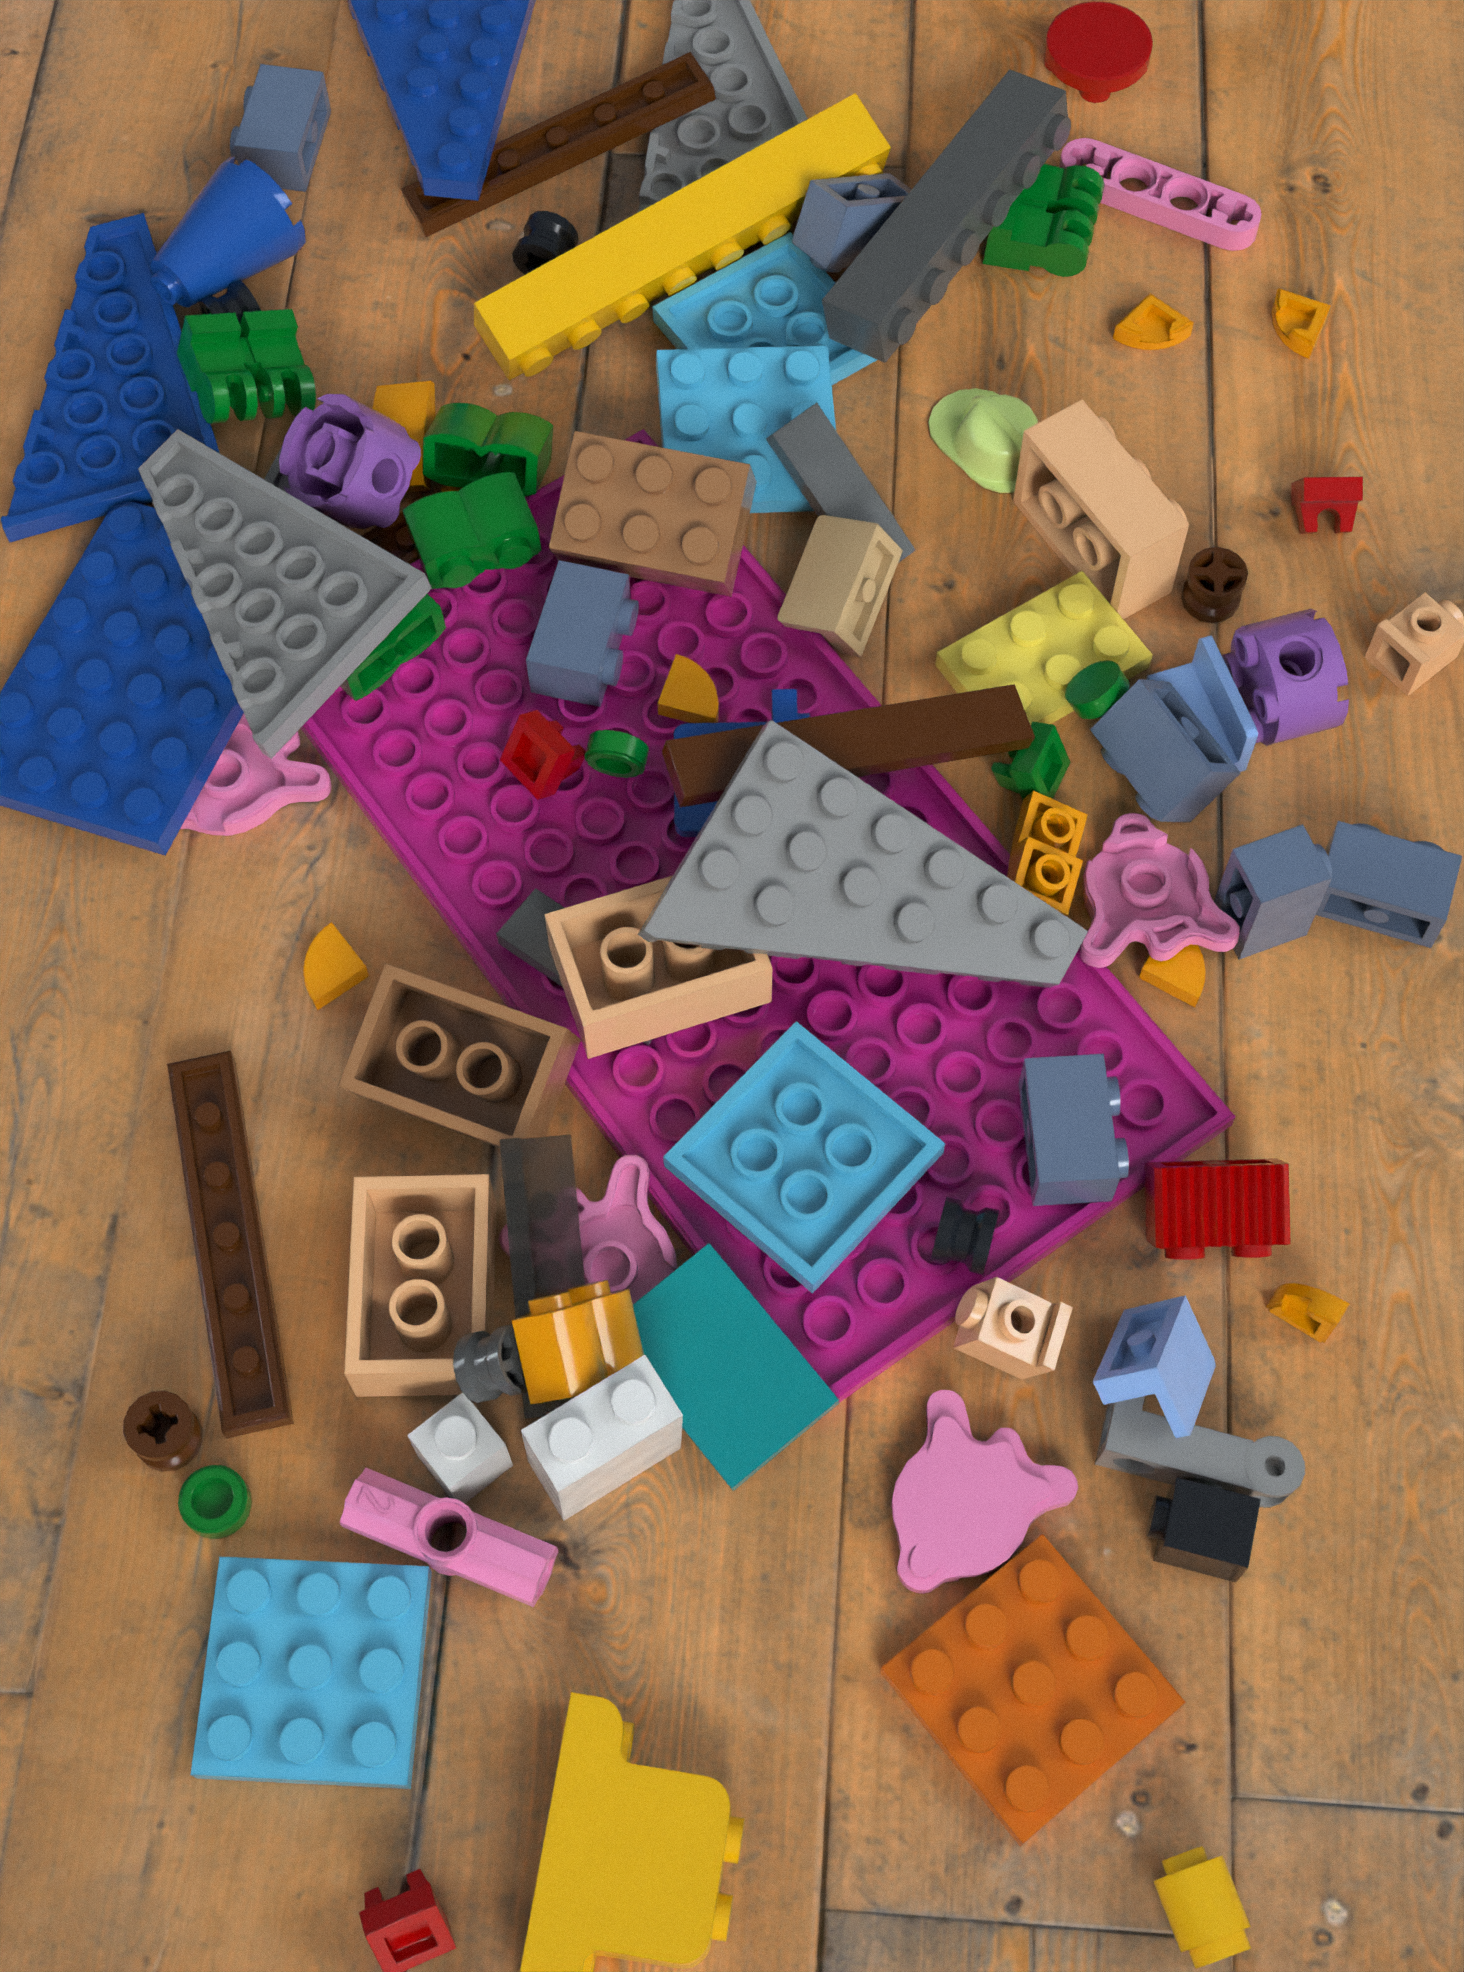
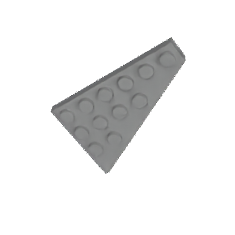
M750 0L673 1L669 38L665 45L662 65L691 52L713 84L716 100L650 132L645 160V176L641 183L639 194L640 205L638 212L808 119Z
M177 429L138 470L145 487L152 497L157 515L162 521L170 539V545L181 571L191 588V594L196 606L201 612L209 630L211 641L223 669L233 686L232 690L253 733L252 737L261 752L272 759L432 588L425 573Z
M770 720L762 727L638 935L648 942H656L657 940L701 945V948L723 950L725 948L744 950L750 954H767L768 956L799 959L800 957L841 961V964L863 966L867 964L883 966L889 970L932 975L945 973L978 977V980L999 982L1005 980L1019 982L1021 985L1051 988L1060 984L1088 931Z

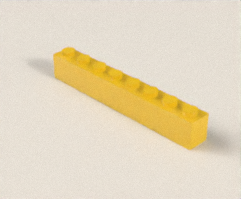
M854 93L474 303V326L509 381L523 373L526 377L536 375L546 369L552 363L553 356L571 346L574 350L588 346L601 335V329L618 320L621 323L633 321L648 309L649 303L666 293L671 297L695 283L697 280L696 276L713 267L719 271L736 262L742 257L745 249L759 241L766 245L782 237L790 229L791 223L799 219L810 180L884 174L883 170L891 147L858 95Z

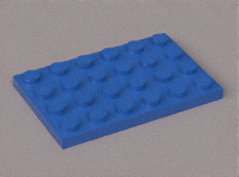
M131 501L111 506L0 692V806L166 856L244 712L237 702L232 690L233 686L223 669L211 641L209 630L201 612L196 606L191 594V588L181 571L170 545V539L154 507Z

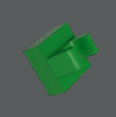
M1032 722L1031 728L1035 738L1029 748L1009 751L1008 754L1010 758L1014 759L1013 762L1010 764L994 762L991 770L999 786L1020 794L1022 800L1032 791L1053 799L1071 762L1055 725Z

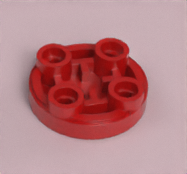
M1103 1L1079 3L1063 10L1051 22L1046 38L1044 65L1060 81L1079 90L1081 97L1087 102L1102 103L1110 97L1112 92L1130 87L1147 72L1153 46L1152 35L1144 20L1124 6Z

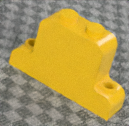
M571 1692L520 1972H594L595 1961L598 1956L677 1969H688L698 1965L705 1959L710 1951L712 1940L727 1941L733 1895L720 1893L724 1862L734 1864L739 1862L745 1818L731 1816L729 1795L723 1785L714 1778L630 1763L635 1723L623 1721L617 1707L603 1697Z

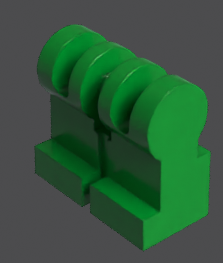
M1043 164L1033 185L1028 189L1024 188L1012 203L1003 223L998 227H993L989 232L983 264L1029 271L1031 265L1044 268L1049 273L1062 277L1074 276L1082 272L1087 264L1089 245L1092 242L1094 225L1097 221L1099 204L1105 187L1102 176L1087 166L1074 165L1064 169Z
M292 309L243 312L240 324L236 313L185 316L177 356L191 391H196L198 394L199 406L207 423L227 422L230 407L234 410L239 421L254 420L257 414L258 399L262 413L267 419L281 418L284 413L285 403L291 414L295 417L305 407L314 411L316 403L314 377L310 368L304 363L296 339L298 325Z

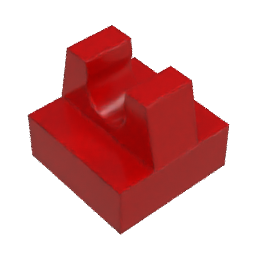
M1304 477L1291 483V506L1296 508L1300 534H1313L1317 532L1318 515L1323 510L1333 514L1335 518V533L1352 532L1358 502L1363 501V477Z
M538 710L519 715L500 757V761L537 800L555 795L561 781L580 769L586 750L580 744L572 746L561 735L564 728L557 720L548 721Z
M421 1869L406 1874L410 1890L390 1899H384L379 1887L364 1893L365 1910L360 1911L359 1916L365 1938L383 1972H404L456 1949L450 1924L430 1882L427 1881Z

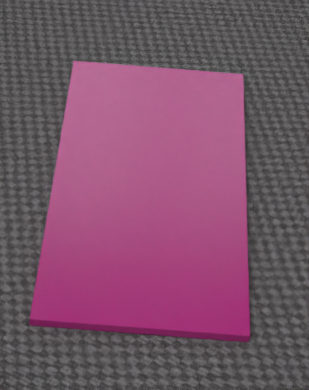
M644 429L625 439L626 441L659 447ZM563 475L537 490L536 494L525 497L538 527L541 552L518 568L485 570L463 587L431 589L427 594L440 605L446 625L442 634L418 656L402 663L387 681L369 695L354 701L339 686L301 727V730L507 1007L565 1027L580 1038L563 987L498 944L496 933L535 888L564 908L673 876L696 837H682L675 830L674 788L662 755V749L666 740L674 739L676 727L688 723L658 715L657 703L675 655L678 654L694 661L712 679L718 695V723L770 721L772 715V689H797V712L809 713L810 717L882 705L820 633L785 627L778 621V614L786 594L744 545L732 597L629 577L631 599L637 600L639 603L637 622L632 636L623 635L618 649L623 651L621 674L616 686L607 685L601 707L531 693L526 658L559 561L549 549V543L562 489ZM419 559L410 564L424 573ZM538 710L548 721L557 720L564 728L561 735L572 746L580 744L586 750L589 735L592 732L613 730L635 736L644 741L649 747L645 770L636 777L622 778L601 773L593 769L584 758L580 769L561 781L555 795L537 800L500 761V757L519 715ZM933 765L858 777L1007 877L1010 854ZM1081 945L1060 984L1051 988L1021 985L1019 982L1005 980L999 982L978 980V977L945 973L932 975L889 970L883 966L867 964L863 966L841 964V961L800 957L799 959L768 956L772 965V1002L654 1038L649 1045L641 1042L590 1059L587 1058L581 1041L565 1081L567 1088L619 1157L638 1155L646 1160L650 1171L648 1197L692 1256L710 1243L836 1395L839 1402L846 1399L955 1321L960 1300L973 1285L995 1277L1010 1283L1145 1187V1162L1182 1161L1232 1126L1236 1117L1107 967L1096 968L1084 963L1080 957ZM796 1021L945 1143L944 1153L813 1294L665 1168L663 1156ZM1104 1054L1107 1077L1116 1076L1119 1083L1120 1114L1119 1116H1112L1115 1138H1125L1129 1158L1128 1177L1120 1178L1114 1197L1109 1202L1033 1206L1018 1085L1024 1058ZM946 1197L958 1199L964 1208L974 1211H980L985 1207L999 1210L983 1275L970 1272L965 1263L951 1260L942 1265L931 1262Z

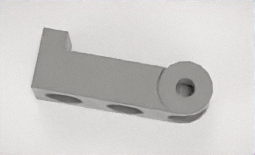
M1145 1396L1107 1405L1095 1465L1173 1485L1177 1477L1259 1498L1261 1499L1260 1507L1271 1508L1281 1504L1301 1485L1304 1478L1305 1461L1300 1450L1292 1442L1282 1437L1266 1436L1253 1442V1440L1194 1425L1190 1436L1175 1438L1166 1417L1142 1411Z

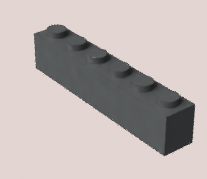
M1009 69L822 299L829 339L884 363L887 362L899 345H904L910 340L918 321L931 305H936L941 301L953 277L963 265L966 266L972 262L979 245L993 227H998L1003 223L1010 206L1023 189H1028L1033 185L1043 164L1054 151L1060 150L1066 143L1071 130V120L1068 117L1065 90Z

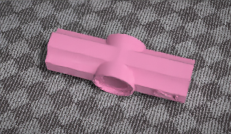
M366 1467L362 1474L355 1479L345 1499L344 1510L340 1519V1525L343 1528L427 1562L439 1574L460 1576L531 1607L535 1606L537 1600L543 1594L558 1554L556 1546L474 1513L469 1506L458 1499L438 1498ZM454 1522L462 1524L467 1528L464 1541L456 1549L443 1552L432 1547L431 1542L434 1533L444 1524Z

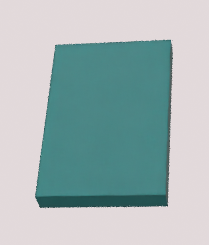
M710 1243L633 1304L644 1355L650 1361L683 1414V1430L732 1491L741 1486L840 1403L836 1395Z

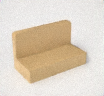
M820 515L815 521L778 614V621L785 627L820 633L841 654L861 657L903 550L878 523Z

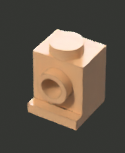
M1425 592L1390 620L1384 619L1377 625L1364 658L1404 694L1409 696L1458 656L1464 643V616L1461 610L1451 601L1440 600L1437 603Z
M998 1277L973 1285L960 1300L955 1315V1322L959 1325V1330L953 1348L1022 1380L1054 1371L1073 1307L1063 1302L1053 1304Z

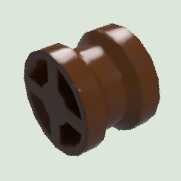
M1212 547L1196 553L1190 561L1187 579L1181 596L1183 606L1187 612L1196 619L1208 623L1223 622L1232 617L1239 608L1242 591L1246 585L1248 577L1246 563L1238 554L1226 548ZM1207 584L1213 586V591L1206 588Z
M152 1391L139 1397L129 1407L123 1420V1434L128 1446L149 1468L161 1472L176 1471L188 1465L198 1454L203 1442V1429L197 1416L183 1399L177 1394L168 1391ZM157 1419H159V1426L156 1428L154 1434L148 1435L147 1433L152 1431L153 1427L157 1423Z

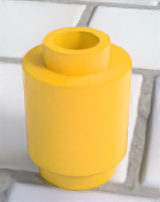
M1200 1846L1161 1861L1167 1876L1153 1882L1181 1953L1188 1950L1195 1969L1251 1949L1244 1930L1251 1927L1223 1855L1208 1860L1204 1847Z

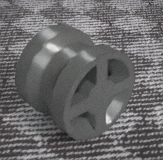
M512 1324L497 1327L491 1334L486 1331L465 1334L457 1342L453 1358L455 1378L461 1391L469 1400L480 1403L497 1399L502 1393L510 1396L528 1393Z

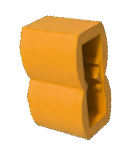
M602 1280L569 1288L567 1292L528 1301L531 1314L513 1319L512 1325L530 1405L578 1396L644 1355L629 1288L611 1292L608 1280Z

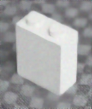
M643 1355L523 1428L521 1433L528 1463L564 1521L681 1448L683 1414L646 1355Z

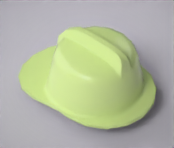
M978 388L958 390L943 397L933 407L928 421L930 437L937 447L983 488L1001 494L1015 492L1024 430L1038 423V419L1030 406L1019 398L1006 394L999 395L994 391Z

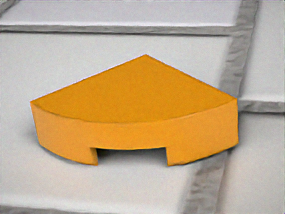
M1278 288L1272 306L1271 318L1273 327L1280 340L1288 348L1310 359L1327 320L1331 305Z
M1149 293L1115 326L1113 339L1123 345L1136 349H1165L1175 346L1191 336L1194 322Z
M676 654L657 703L658 715L688 723H718V695L712 679L697 663Z
M332 922L325 926L313 939L307 950L303 966L305 986L317 1011L369 977L366 965Z
M1191 944L1166 961H1158L1149 956L1139 978L1195 1008L1204 987L1206 974L1201 950L1198 945Z
M1285 1283L1276 1289L1266 1308L1275 1316L1316 1341L1325 1343L1350 1304L1335 1295L1312 1286L1299 1283Z

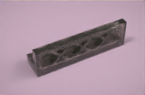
M571 1134L529 1139H500L516 1318L531 1314L528 1305L529 1300L567 1292L569 1288L586 1284ZM523 1393L525 1419L543 1417L574 1397L530 1405L528 1393Z

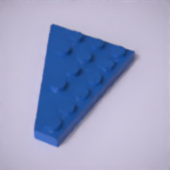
M348 0L350 13L357 22L358 33L367 55L371 56L374 63L378 82L381 89L386 93L387 104L397 129L401 130L409 159L412 165L416 167L418 181L424 195L479 201L536 0Z
M144 213L92 226L89 229L84 245L86 256L78 265L74 278L77 284L70 310L65 309L54 344L56 354L48 363L44 376L47 387L40 410H34L23 445L25 456L17 466L13 478L15 492L8 515L1 517L2 527L9 543L106 516L111 506L125 501L142 505L152 503V497L145 487L138 468L177 429L220 453L211 424L207 423L202 415L198 394L196 391H191L177 356L181 329L174 307L157 294L150 281V278L153 276L150 263L157 253Z

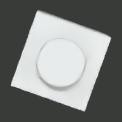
M463 1392L407 1435L418 1458L450 1498L460 1500L464 1504L513 1466L504 1441Z

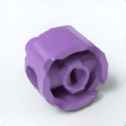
M326 394L317 398L323 404L319 405L314 411L305 407L294 418L284 437L279 457L280 473L288 476L290 488L283 486L286 493L348 528L367 529L374 525L380 528L390 526L399 515L400 502L409 488L412 472L420 461L421 448L418 442L411 439L406 429L393 419L344 394Z
M1307 609L1241 626L1234 632L1231 652L1222 655L1257 728L1258 737L1256 743L1261 742L1268 746L1333 729L1342 725L1348 713L1349 699L1337 702V687L1348 685L1347 669L1341 647L1331 625L1324 617L1314 620L1316 610Z

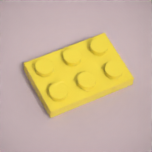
M1080 571L938 651L935 666L957 693L1015 684L1030 725L1032 722L1052 724L1074 711L1066 700L1065 691L1072 678L1081 670L1093 663L1110 660L1118 664L1129 680L1150 667L1153 654L1086 574Z

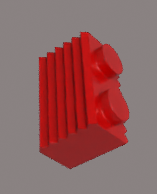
M1278 1158L1145 1162L1146 1239L1155 1248L1164 1249L1165 1258L1176 1260L1205 1258V1247L1222 1246L1231 1247V1255L1234 1257L1261 1258L1272 1256L1273 1245L1291 1244L1289 1163Z

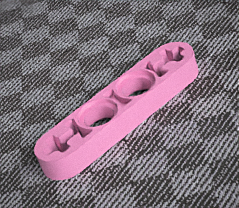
M1075 139L1068 142L1062 150L1060 168L1065 169L1069 166L1088 164L1086 165L1087 167L1094 169L1102 176L1105 184L1100 202L1102 204L1230 251L1243 250L1255 241L1262 213L1260 206L1255 200L1246 195L1094 139ZM1108 171L1111 172L1110 179H1106ZM1127 178H1136L1143 181L1148 187L1142 191L1134 192L1122 187L1120 182ZM1176 197H1187L1194 200L1198 206L1192 210H1181L1174 207L1170 200ZM1207 209L1212 210L1211 217L1206 216ZM1233 219L1239 220L1237 225H1232L1230 223Z

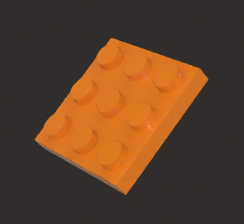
M1043 1534L884 1664L880 1670L882 1676L1020 1847L1186 1703Z

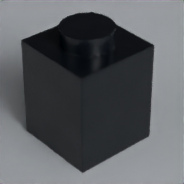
M1177 1477L1166 1497L1155 1495L1146 1532L1147 1537L1158 1539L1153 1561L1237 1582L1249 1567L1261 1499Z

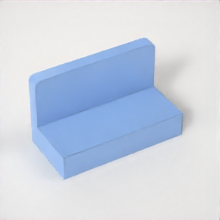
M1211 635L1198 639L1192 663L1147 675L1146 680L1170 682L1233 764L1242 772L1247 769L1258 737V731Z
M1186 1295L1125 1309L1093 1379V1384L1103 1405L1155 1394L1175 1438L1191 1435L1216 1366L1215 1359Z

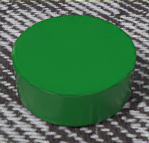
M1104 660L1093 663L1077 673L1069 682L1065 691V697L1077 716L1082 719H1096L1105 715L1129 690L1130 684L1116 662Z
M599 730L589 735L584 758L593 769L601 773L622 778L636 777L645 770L649 747L644 741L630 734L613 730Z
M209 1465L193 1472L183 1483L178 1497V1508L182 1519L196 1534L209 1539H220L234 1534L245 1524L252 1507L251 1492L245 1481L236 1471L223 1465Z

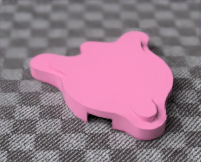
M243 714L180 829H190L210 835L224 836L244 833L264 823L276 811L290 803L324 800L331 792L332 784L329 773L322 766L289 761L287 759L300 746L298 731L272 759L264 755L254 741L253 733Z
M1129 813L1116 819L1113 823L1111 835L1103 842L1102 851L1092 861L1089 860L1086 863L1082 892L1084 906L1092 923L1081 944L1080 957L1089 966L1096 968L1109 966L1128 944L1134 941L1145 944L1149 955L1158 961L1169 960L1184 947L1191 944L1200 945L1216 952H1227L1238 943L1240 927L1236 920L1219 909L1212 900L1209 892V877L1203 861L1192 848H1190V853L1187 855L1179 848L1168 844V834L1156 829L1144 815Z
M624 1155L615 1162L605 1195L601 1200L597 1202L589 1201L577 1187H566L560 1191L550 1212L544 1219L513 1220L504 1226L499 1237L501 1247L509 1257L529 1264L540 1273L546 1283L549 1295L567 1292V1289L579 1285L608 1280L611 1292L629 1288L632 1303L634 1304L677 1269L675 1249L668 1234L649 1210L648 1189L650 1171L646 1160L638 1155Z
M939 1390L929 1397L926 1406L927 1438L921 1449L905 1464L895 1482L891 1502L893 1523L897 1532L900 1550L897 1574L901 1583L908 1590L919 1594L929 1593L943 1583L959 1581V1578L976 1577L985 1573L993 1574L1008 1563L1021 1547L1027 1529L1035 1519L1047 1511L1070 1504L1078 1490L1077 1479L1071 1470L1063 1466H1041L1033 1463L1028 1457L1019 1435L1012 1428L998 1429L987 1441L976 1440L971 1434L963 1399L957 1393L950 1390Z

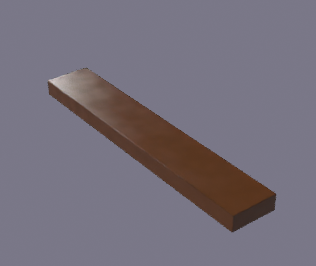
M686 53L496 143L479 201L426 196L422 191L419 181L401 188L403 197L425 237H428L716 100L714 86L692 53Z
M1015 684L777 722L778 725L856 777L1029 748L1035 738ZM764 725L666 740L662 749V755L679 807L718 801Z
M231 1051L167 1064L222 1433L228 1439L294 1424L235 1058Z

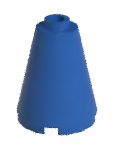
M235 156L229 157L221 163L151 261L150 268L153 274L150 278L151 284L157 294L168 304L174 305L177 303L186 308L199 303L200 300L227 289L230 284L238 280L244 281L294 256L306 243L305 229L302 221L299 220L293 226L285 211L292 205V202L272 177L255 163L245 159L239 165L234 164Z

